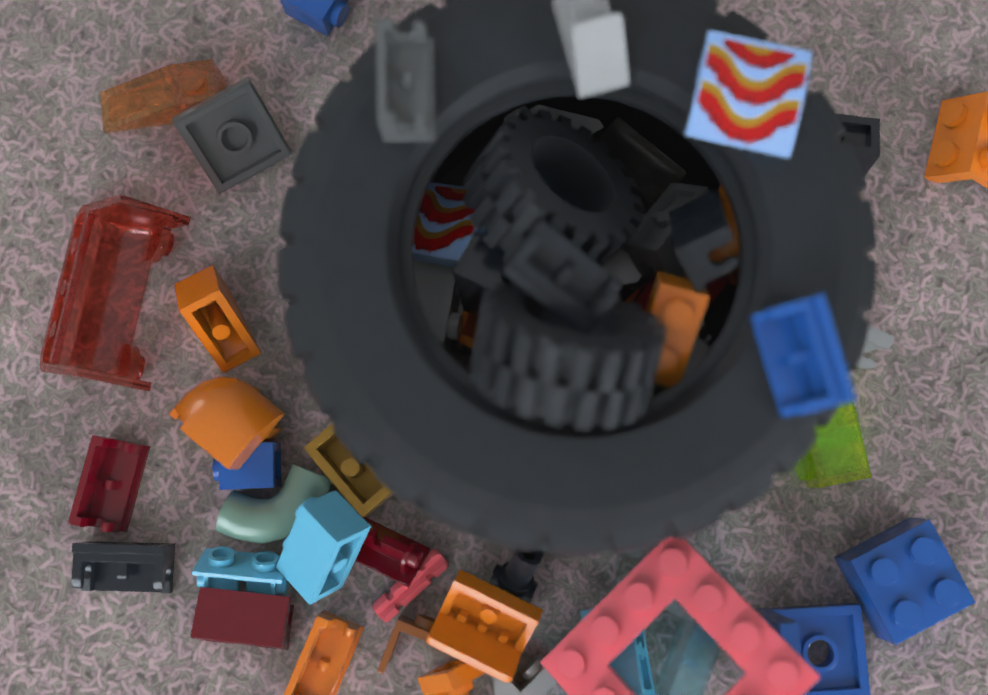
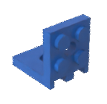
M839 603L755 609L821 676L804 695H870L860 604ZM816 640H824L829 651L826 660L820 664H812L807 655L810 644Z

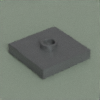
M249 77L172 117L173 124L219 194L293 154Z

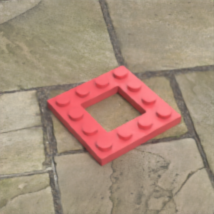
M673 536L662 540L540 662L568 695H637L610 664L676 599L746 673L725 695H804L821 678L685 538L676 539Z

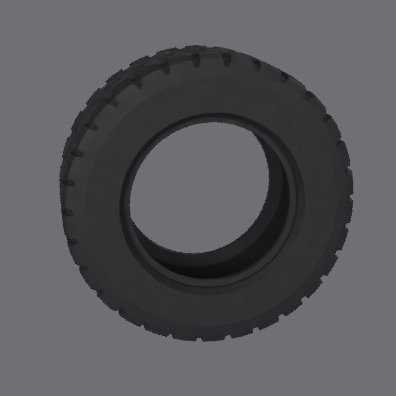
M445 0V5L439 8L429 3L396 24V30L399 32H412L413 23L417 20L426 25L428 39H433L435 141L383 142L377 123V41L365 50L350 67L349 71L352 78L349 81L339 80L330 92L314 119L318 126L317 130L307 132L290 174L296 184L293 187H288L284 196L279 235L286 241V246L280 247L277 255L279 294L289 304V307L285 309L283 318L293 355L298 359H302L304 366L302 377L310 395L320 412L328 414L334 425L333 431L351 454L360 463H366L376 474V479L391 492L407 503H413L420 509L428 512V516L442 524L465 534L469 532L478 537L486 538L487 542L507 548L528 552L531 549L549 551L551 555L594 556L596 552L612 551L618 554L655 547L659 545L660 541L672 536L673 538L681 539L698 533L718 523L721 514L725 511L738 512L759 498L772 487L774 482L773 475L776 472L788 473L804 457L816 441L818 434L815 431V427L828 425L840 405L799 416L797 414L786 418L780 417L749 315L825 294L847 370L849 372L857 369L870 324L863 317L864 313L873 308L877 264L876 261L868 258V252L876 247V237L871 202L861 199L859 194L866 187L864 175L852 143H841L838 138L844 127L835 110L822 91L811 93L807 87L790 158L684 135L697 85L695 80L708 30L766 42L769 36L752 21L734 10L725 16L718 13L719 1L608 0L612 14L620 12L623 18L629 85L628 87L578 99L553 11L552 0ZM539 104L599 119L604 127L601 136L593 141L599 144L603 140L611 148L608 155L613 160L620 158L628 169L645 178L662 194L672 182L709 187L710 192L717 188L719 189L722 184L733 210L740 249L737 286L727 283L702 318L707 325L706 330L717 340L706 356L688 375L664 393L650 399L646 412L642 417L636 415L635 421L627 425L618 420L615 428L603 429L597 422H592L590 429L575 428L572 421L562 420L561 426L545 423L547 418L545 416L534 414L530 419L517 414L518 407L513 404L503 408L493 402L495 393L484 395L477 388L478 382L472 381L471 376L445 351L424 315L417 294L413 273V237L418 211L430 182L463 186L468 170L505 122L504 118L515 109L524 105L531 109Z

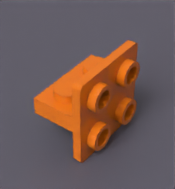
M459 569L426 642L505 683H510L515 675L521 654L536 629L543 610Z

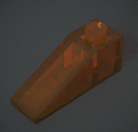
M208 59L170 64L100 92L103 131L104 133L171 125L173 124L172 117L226 89L225 78L214 61Z

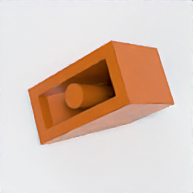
M214 265L174 284L180 313L223 373L261 354L230 289Z

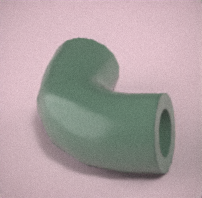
M292 464L283 487L273 497L260 499L233 490L226 498L216 522V531L237 540L260 544L286 539L296 519L295 513L298 507L310 497L318 498L327 494L332 481L324 475Z

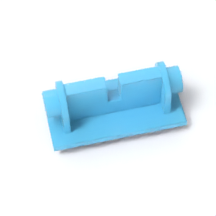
M225 546L212 549L205 548L192 570V575H197V587L240 591V581H245L246 592L286 596L289 588L288 580L276 568L281 555L272 551L251 553L234 551L232 548Z

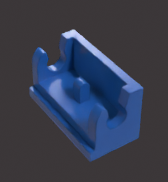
M825 294L749 315L781 418L797 414L799 416L857 401Z

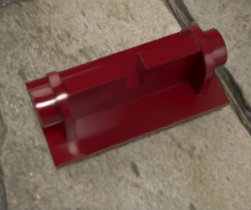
M362 517L371 528L355 561L409 588L430 548L367 517Z

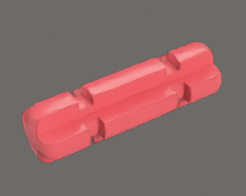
M432 549L427 554L409 588L396 582L390 587L391 592L389 594L385 592L373 603L372 608L381 620L389 622L401 611L400 607L402 605L406 607L431 584V578L434 576L436 578L439 577L448 568L449 563L439 550Z

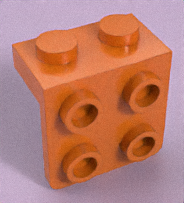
M988 91L942 100L924 178L936 183L972 179L988 189Z

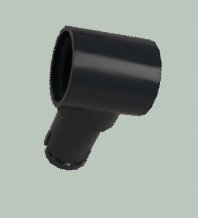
M516 549L509 562L503 566L496 564L489 584L530 603L537 587V582L534 581L533 575L541 562L543 551L531 549L528 552Z

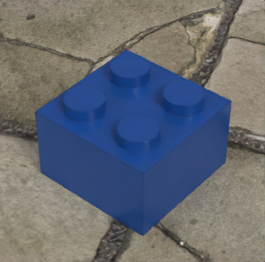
M909 517L834 557L858 604L861 605V609L876 637L894 645L976 603L930 519Z

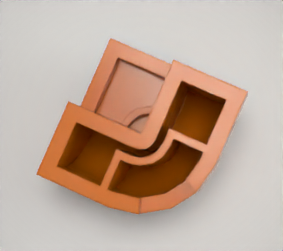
M218 376L202 381L187 392L169 415L175 420L180 419L184 424L179 429L225 468L239 470L261 442H272L282 429L276 424L285 413L259 392V388L238 378Z

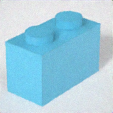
M336 490L318 498L310 497L298 507L295 513L296 519L290 534L283 542V551L276 565L279 572L309 605L343 587L371 528Z

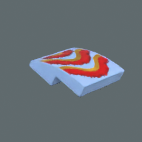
M708 30L695 80L697 85L684 135L790 158L804 102L812 52Z
M430 182L421 202L415 224L412 250L413 260L455 267L474 233L485 236L488 234L485 228L475 229L470 217L476 209L465 208L463 197L468 190L464 189L463 186Z

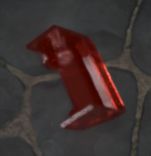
M122 194L85 204L79 209L72 226L41 350V372L117 387L150 391L152 382L140 380L145 367V359L143 356H140L139 348L132 345L150 266L152 263H157L162 257H167L170 254L174 244V234L171 233V229L189 226L191 217Z

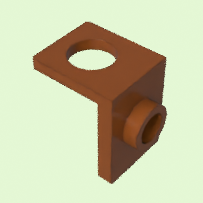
M418 613L414 620L401 614L396 621L377 672L384 674L401 631L426 641L435 619Z

